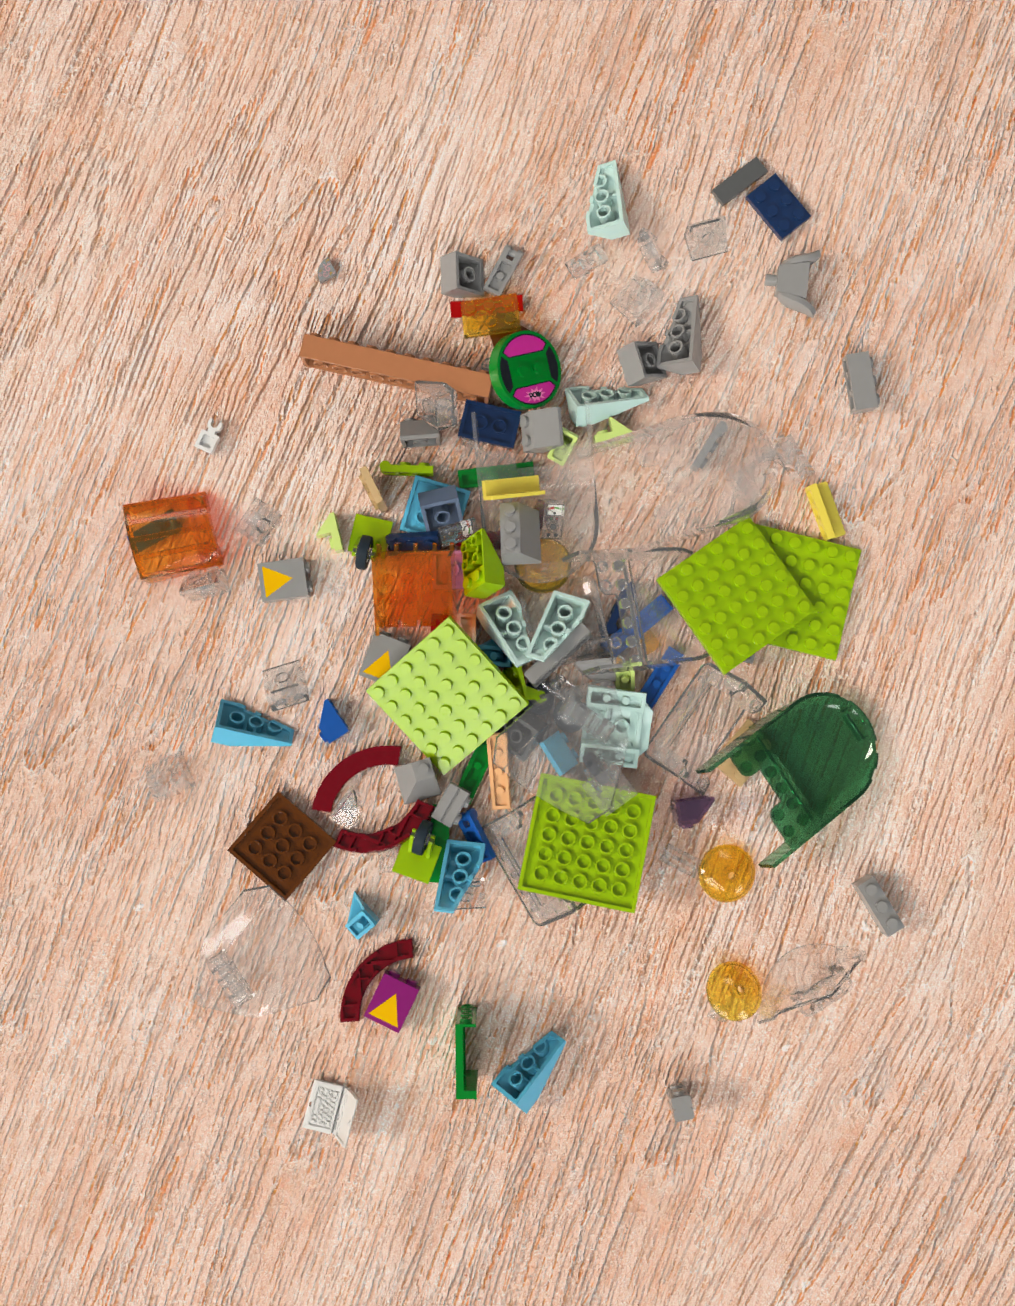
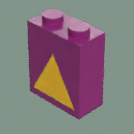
M390 969V971H385L364 1016L399 1033L417 997L420 986H418L417 981L411 978L406 980L400 977L401 974Z

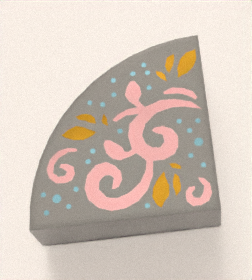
M328 257L321 262L318 268L320 284L337 276Z

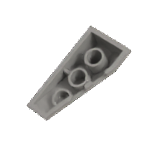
M694 295L680 298L672 316L673 322L670 329L666 330V338L663 345H660L658 349L656 366L658 369L680 375L701 372L699 296Z

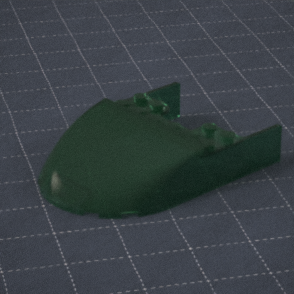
M811 693L795 699L749 726L747 731L695 771L697 774L711 772L729 757L743 776H752L759 770L761 771L780 800L771 809L770 818L784 838V843L758 865L760 868H775L866 792L873 781L871 778L874 769H877L878 753H876L875 744L877 738L868 717L855 703L835 693Z

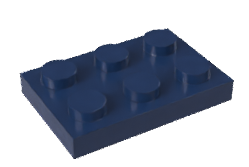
M776 173L746 196L747 202L780 241L784 240L811 217Z
M466 399L458 438L513 450L522 412Z

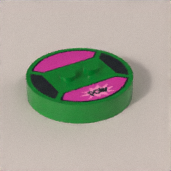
M523 330L509 334L498 341L490 356L489 375L496 394L505 404L514 409L529 410L546 405L555 396L560 385L561 366L557 352L544 336L534 331Z

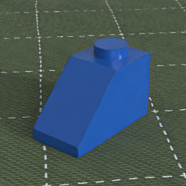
M326 699L323 704L319 729L321 730L319 735L325 743L328 741L329 744H332L351 730L332 701Z

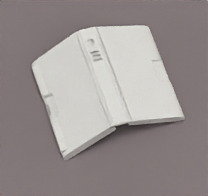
M314 1079L302 1127L327 1134L333 1133L341 1146L346 1148L359 1098L347 1086Z

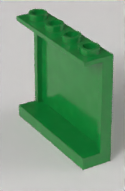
M463 1004L457 1010L455 1023L456 1099H477L478 1070H466L465 1027H476L477 1007H473L472 1004Z

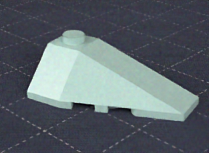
M613 160L598 165L593 183V195L590 196V207L586 213L587 232L589 235L610 240L630 235L617 162Z
M589 386L565 388L569 416L576 427L596 424L649 401V396L643 388L619 387L617 391L607 389V387H601L600 390L589 389Z
M512 590L479 604L476 613L477 619L511 662L518 668L534 660L525 656L530 645V639L527 635L521 604Z
M554 590L525 656L545 662L584 619L590 601Z

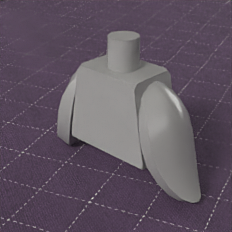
M820 249L787 258L778 266L776 275L766 274L764 286H775L774 296L778 298L782 305L811 318H814L816 310L806 300L810 265L821 258Z

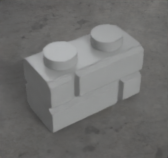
M451 781L431 817L450 828L453 824L458 825L463 816L459 814L463 807L467 809L472 800L469 797L471 792Z
M682 1083L671 1084L666 1091L670 1111L675 1121L680 1122L693 1119L695 1116L691 1096L686 1086L682 1085Z

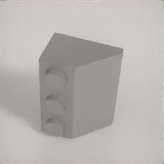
M520 502L500 503L502 565L541 563L539 511Z

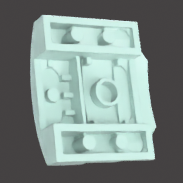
M588 685L585 700L587 721L582 727L579 762L584 763L583 757L592 752L603 765L637 769L638 757L649 746L653 710L646 703L647 693Z

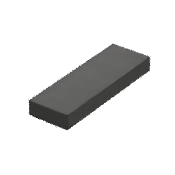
M755 157L715 187L711 193L723 207L766 175L768 170Z

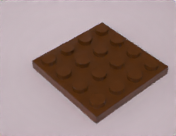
M278 791L227 851L286 901L337 841L283 793Z

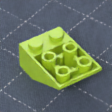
M481 528L461 543L464 596L486 599L505 586L504 567L485 529Z

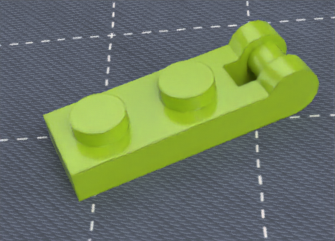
M388 461L380 463V470L386 476L417 475L421 477H434V467L430 466V463H419V465H411L410 462H400L399 465H392Z

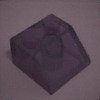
M704 795L670 800L674 824L682 827V829L693 828V824L699 823L715 801L714 797Z

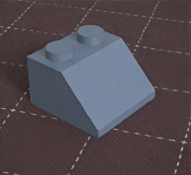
M455 485L417 493L426 531H438L441 534V530L446 533L448 528L453 530L457 526L460 527L463 517Z

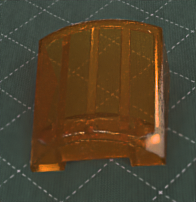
M206 491L123 505L127 535L142 581L152 584L224 565L211 519V509Z

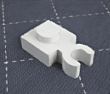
M212 418L208 420V430H201L194 445L196 448L211 455L214 454L221 439L217 436V433L223 429L222 423H219L218 427L213 428L214 420Z

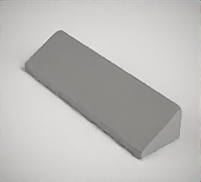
M580 622L545 662L537 661L524 673L533 687L537 688L592 637L591 631Z

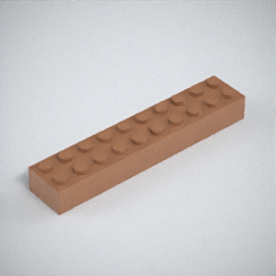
M317 333L304 334L299 356L305 367L466 402V399L485 404L490 402L493 386L489 372L486 370H479L477 372L467 366H460L459 368L454 367L449 362L436 363L433 359L426 357L418 359L408 353L400 355L390 349L385 351L378 350L377 347L367 345L366 347L359 346V343L354 341L345 343L335 337L323 338Z

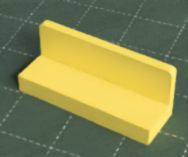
M538 475L482 481L484 500L545 494V490L540 491Z
M825 481L806 487L805 492L823 540L828 541L845 535L846 532L828 483Z

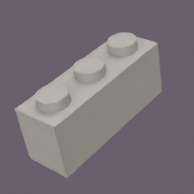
M869 351L846 354L842 359V366L851 415L874 411L879 407L880 397L878 393L876 394L875 389L877 381L876 376L872 372L873 359L870 357Z
M866 874L851 883L882 934L889 937L905 927L874 876Z

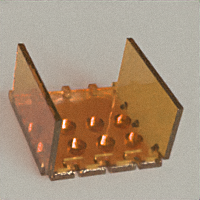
M450 542V550H437V543H433V550H418V543H413V550L399 551V544H394V551H382L381 544H377V553L371 558L375 636H380L384 626L398 627V620H401L402 627H417V620H420L421 627L436 626V619H439L441 624L449 616L457 623L454 542Z

